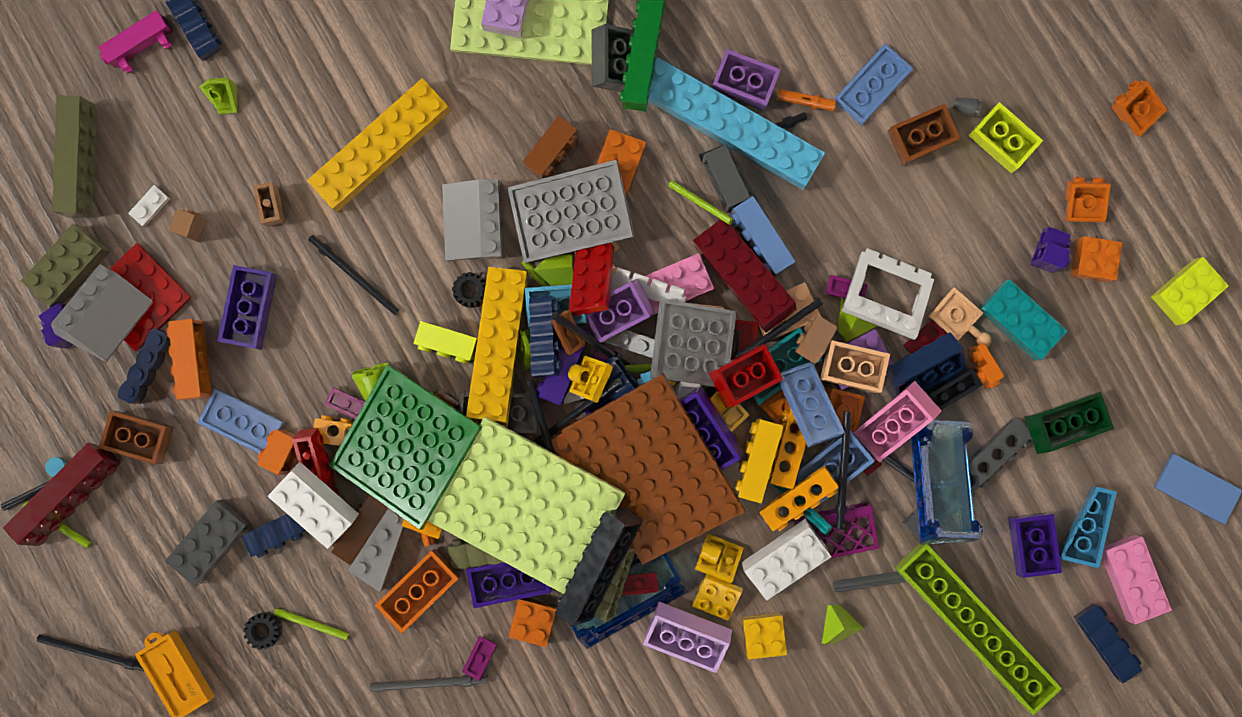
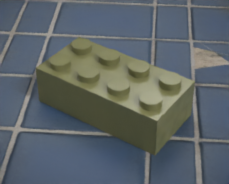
M73 223L24 276L21 282L49 307L54 306L56 303L63 304L110 251L85 228Z

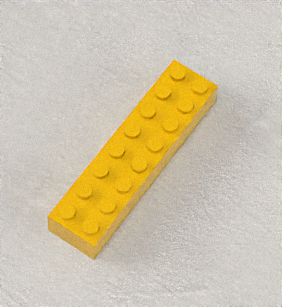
M421 78L307 180L308 183L334 211H340L449 114L451 110L429 84Z
M488 267L466 416L477 424H481L485 416L504 427H508L526 299L525 288L528 285L527 271Z

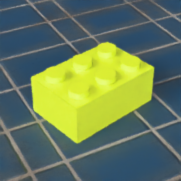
M1000 102L987 113L968 135L1010 173L1016 171L1043 141Z
M1200 257L1188 263L1156 291L1151 298L1177 326L1190 321L1229 285L1204 257Z
M420 321L413 344L418 345L419 350L432 353V350H436V355L449 359L452 355L456 357V361L469 364V361L474 362L478 338Z

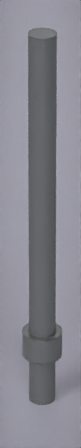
M463 675V677L371 683L370 691L456 685L471 687L472 684L487 683V675L483 676L481 681L469 675Z

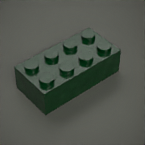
M1101 392L1089 394L1024 417L1037 454L1052 452L1114 429Z

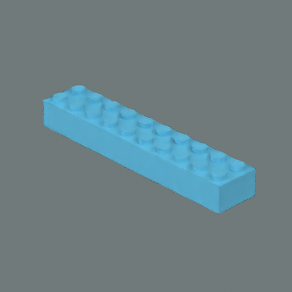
M656 58L649 103L723 145L726 144L731 150L804 190L825 152L662 59Z

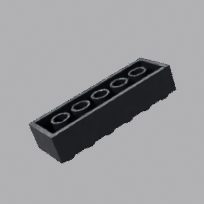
M626 507L606 511L602 514L598 528L591 535L592 540L589 546L582 553L583 558L581 562L576 565L574 575L565 587L564 595L557 602L558 607L555 614L571 626L593 620L644 521Z

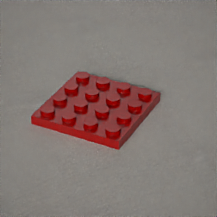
M138 243L110 268V270L120 275L153 301V304L124 339L134 351H138L145 345L150 331L154 328L161 329L192 297Z

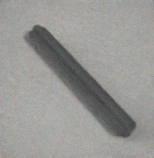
M890 572L834 581L833 589L837 593L906 581L898 572Z

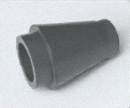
M956 97L953 109L971 117H979L983 102L978 101L979 99Z

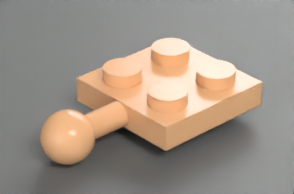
M955 287L948 292L927 316L929 319H933L946 334L951 332L957 341L968 331L976 338L977 344L985 343L986 347H989L992 343L990 334L981 333L973 326L983 312Z

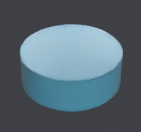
M60 457L51 458L46 462V472L54 477L67 463Z

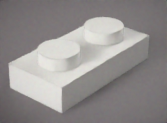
M153 185L128 214L145 227L170 198L157 186Z

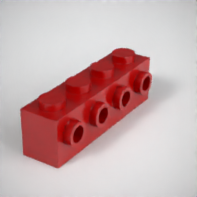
M319 428L300 430L292 439L298 462H301L339 496V491L335 488L333 481V471L329 467V456L325 452L323 446L324 439L319 432Z

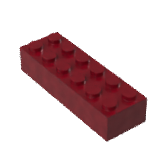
M720 219L693 240L695 249L765 333L797 310L796 302L731 225Z
M87 443L3 529L17 545H42L53 531L60 528L61 523L67 517L74 514L76 507L84 503L89 498V494L93 490L98 489L103 484V480L117 470V466L121 462L112 452L100 449L97 444Z

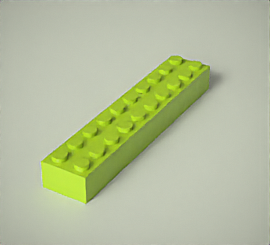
M921 541L893 567L1030 714L1034 716L1062 689L927 543Z

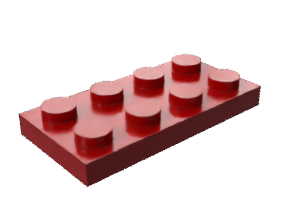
M612 243L576 251L569 311L572 316L609 309L614 246Z

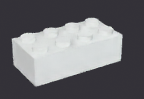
M301 462L267 496L327 549L351 526L359 515L358 512Z
M804 519L744 560L742 566L746 575L767 601L831 558L827 546L809 522Z

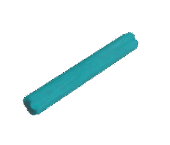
M770 484L780 494L788 490L786 488ZM796 496L794 499L797 504L805 502L800 496ZM809 507L804 511V516L823 534H827L831 530L832 526L814 509Z

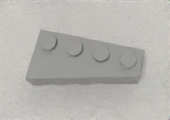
M388 508L348 569V572L379 592L385 589L392 564L406 527L401 526L404 518Z

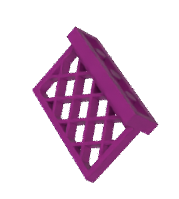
M868 501L847 506V514L844 521H848L852 525L846 533L836 529V525H832L836 523L837 519L835 508L817 512L833 528L827 537L821 534L818 528L815 530L819 536L825 539V545L829 541L836 546L835 550L830 553L831 558L829 559L879 549L873 518V506ZM804 515L797 520L793 518L794 525L806 519L813 529L816 527ZM868 516L869 524L865 529L857 525L862 517ZM855 526L863 531L858 540L849 536ZM836 530L844 535L839 544L831 540ZM866 534L872 537V545L865 546L860 543ZM847 537L855 542L853 547L848 550L841 547Z

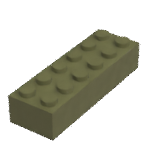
M56 95L52 212L68 218H91V213L94 210L92 194L94 193L92 176L95 173L93 156L96 153L94 145L96 127L94 126V119L97 116V109L95 104L81 96Z

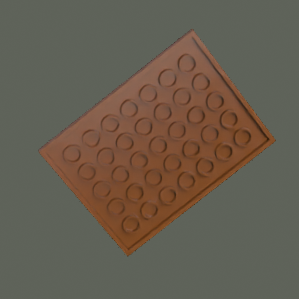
M664 373L561 430L585 471L625 492L617 509L626 507L644 520L631 544V547L635 548L634 552L642 565L745 512L743 505Z

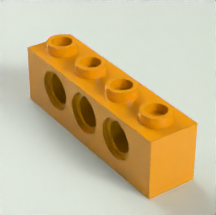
M788 407L782 414L781 421H784L783 430L768 483L793 490L806 441L791 408ZM792 423L796 424L798 427V431L796 434H793L790 431V425ZM787 442H790L793 446L790 453L786 452L784 448ZM781 461L787 463V470L785 472L779 469Z
M321 415V418H315L313 428H319L324 444L340 446L353 423L351 419L340 418V421H333L332 416ZM334 425L339 429L337 436L331 434V428Z
M824 465L794 485L793 490L788 489L760 508L759 513L772 531L776 529L780 531L788 526L787 522L791 519L797 520L805 514L804 511L809 507L811 509L817 507L821 503L820 500L825 496L830 498L838 492L836 489L839 488V485ZM818 484L822 487V491L820 493H813L811 487ZM801 495L805 497L806 501L803 504H797L794 500L795 497ZM785 506L789 509V513L781 515L778 509Z

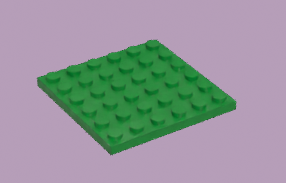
M386 365L329 466L421 530L424 529L482 427L391 365Z

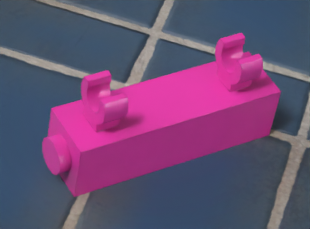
M156 10L98 46L101 51L100 57L105 64L109 63L115 68L120 66L128 74L134 69L127 60L159 41L165 49L170 48L172 44L166 36L173 32L164 16Z

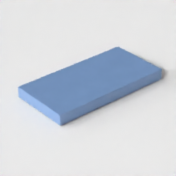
M885 43L834 100L862 126L914 68Z
M813 362L780 373L783 380L779 384L808 447L845 433Z
M215 388L197 423L260 453L268 443L267 437L270 432L274 431V429H282L285 422Z
M1175 454L1170 455L1153 487L1223 525L1226 524L1242 493L1241 489Z

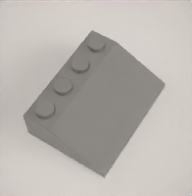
M479 179L442 184L445 261L503 259L499 180Z
M99 264L53 320L51 326L57 336L107 362L153 304V301L120 275Z

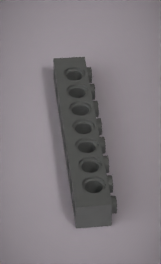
M1011 418L901 524L916 540L920 542L928 540L933 535L932 531L936 527L940 528L947 522L946 518L951 513L955 514L960 510V504L965 500H970L975 495L974 491L978 487H984L989 482L988 478L993 473H999L1003 469L1002 465L1007 460L1011 461L1016 457V451L1021 447H1026L1031 442L1028 428L1019 418ZM1009 436L1014 438L1012 446H1009L1007 443ZM995 449H998L1000 451V457L998 459H995L993 457V451ZM984 462L986 464V470L981 473L979 470L980 463ZM968 475L972 477V483L969 486L965 484V478ZM956 488L958 490V497L952 499L951 491ZM939 502L944 504L942 512H938L936 509ZM928 515L930 517V523L924 526L922 523V519L924 516Z

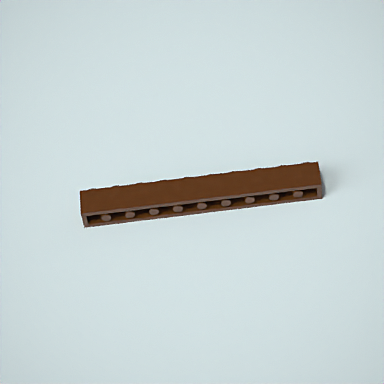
M444 390L435 391L434 395L458 410L459 401ZM368 493L365 495L366 501L364 504H359L355 510L359 513L357 518L343 535L332 544L334 548L331 553L349 565H352L388 510L387 506Z

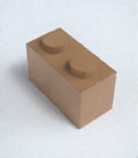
M273 182L253 186L261 224L269 227L286 223L278 186Z
M184 208L183 211L176 209L168 231L199 242L206 220L201 218V214Z
M819 315L813 321L810 319L804 327V330H806L805 334L802 333L796 342L799 345L795 352L816 364L824 354L838 327Z

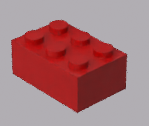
M766 344L757 346L708 372L725 408L734 407L783 380Z

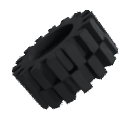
M472 272L463 273L461 276H458L452 287L453 296L456 301L468 308L480 306L484 299L486 281L478 274ZM467 283L476 284L478 291L474 297H466L464 295L463 287Z
M261 612L248 619L249 621L244 625L246 628L243 629V632L246 633L244 639H248L247 644H252L251 647H257L258 650L267 649L274 645L282 634L280 632L282 626H279L281 622L275 619L277 616H272L269 612ZM263 623L269 627L270 633L268 637L261 638L256 634L258 624Z

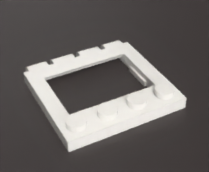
M867 248L859 256L842 312L915 340L919 333L934 279L931 278L932 273L922 269H918L916 273L914 272L916 267L902 261L899 265H896L897 259L884 254L881 258H878L879 252ZM868 265L921 285L911 311L913 312L912 316L858 295L862 288Z
M619 267L616 273H612L610 292L638 279L649 299L660 302V299L686 302L687 297L683 296L685 291L683 288L671 285L668 291L667 283L653 279L650 285L648 284L649 277L634 273L631 279V271ZM626 329L603 341L653 358L655 340L648 336L639 335Z

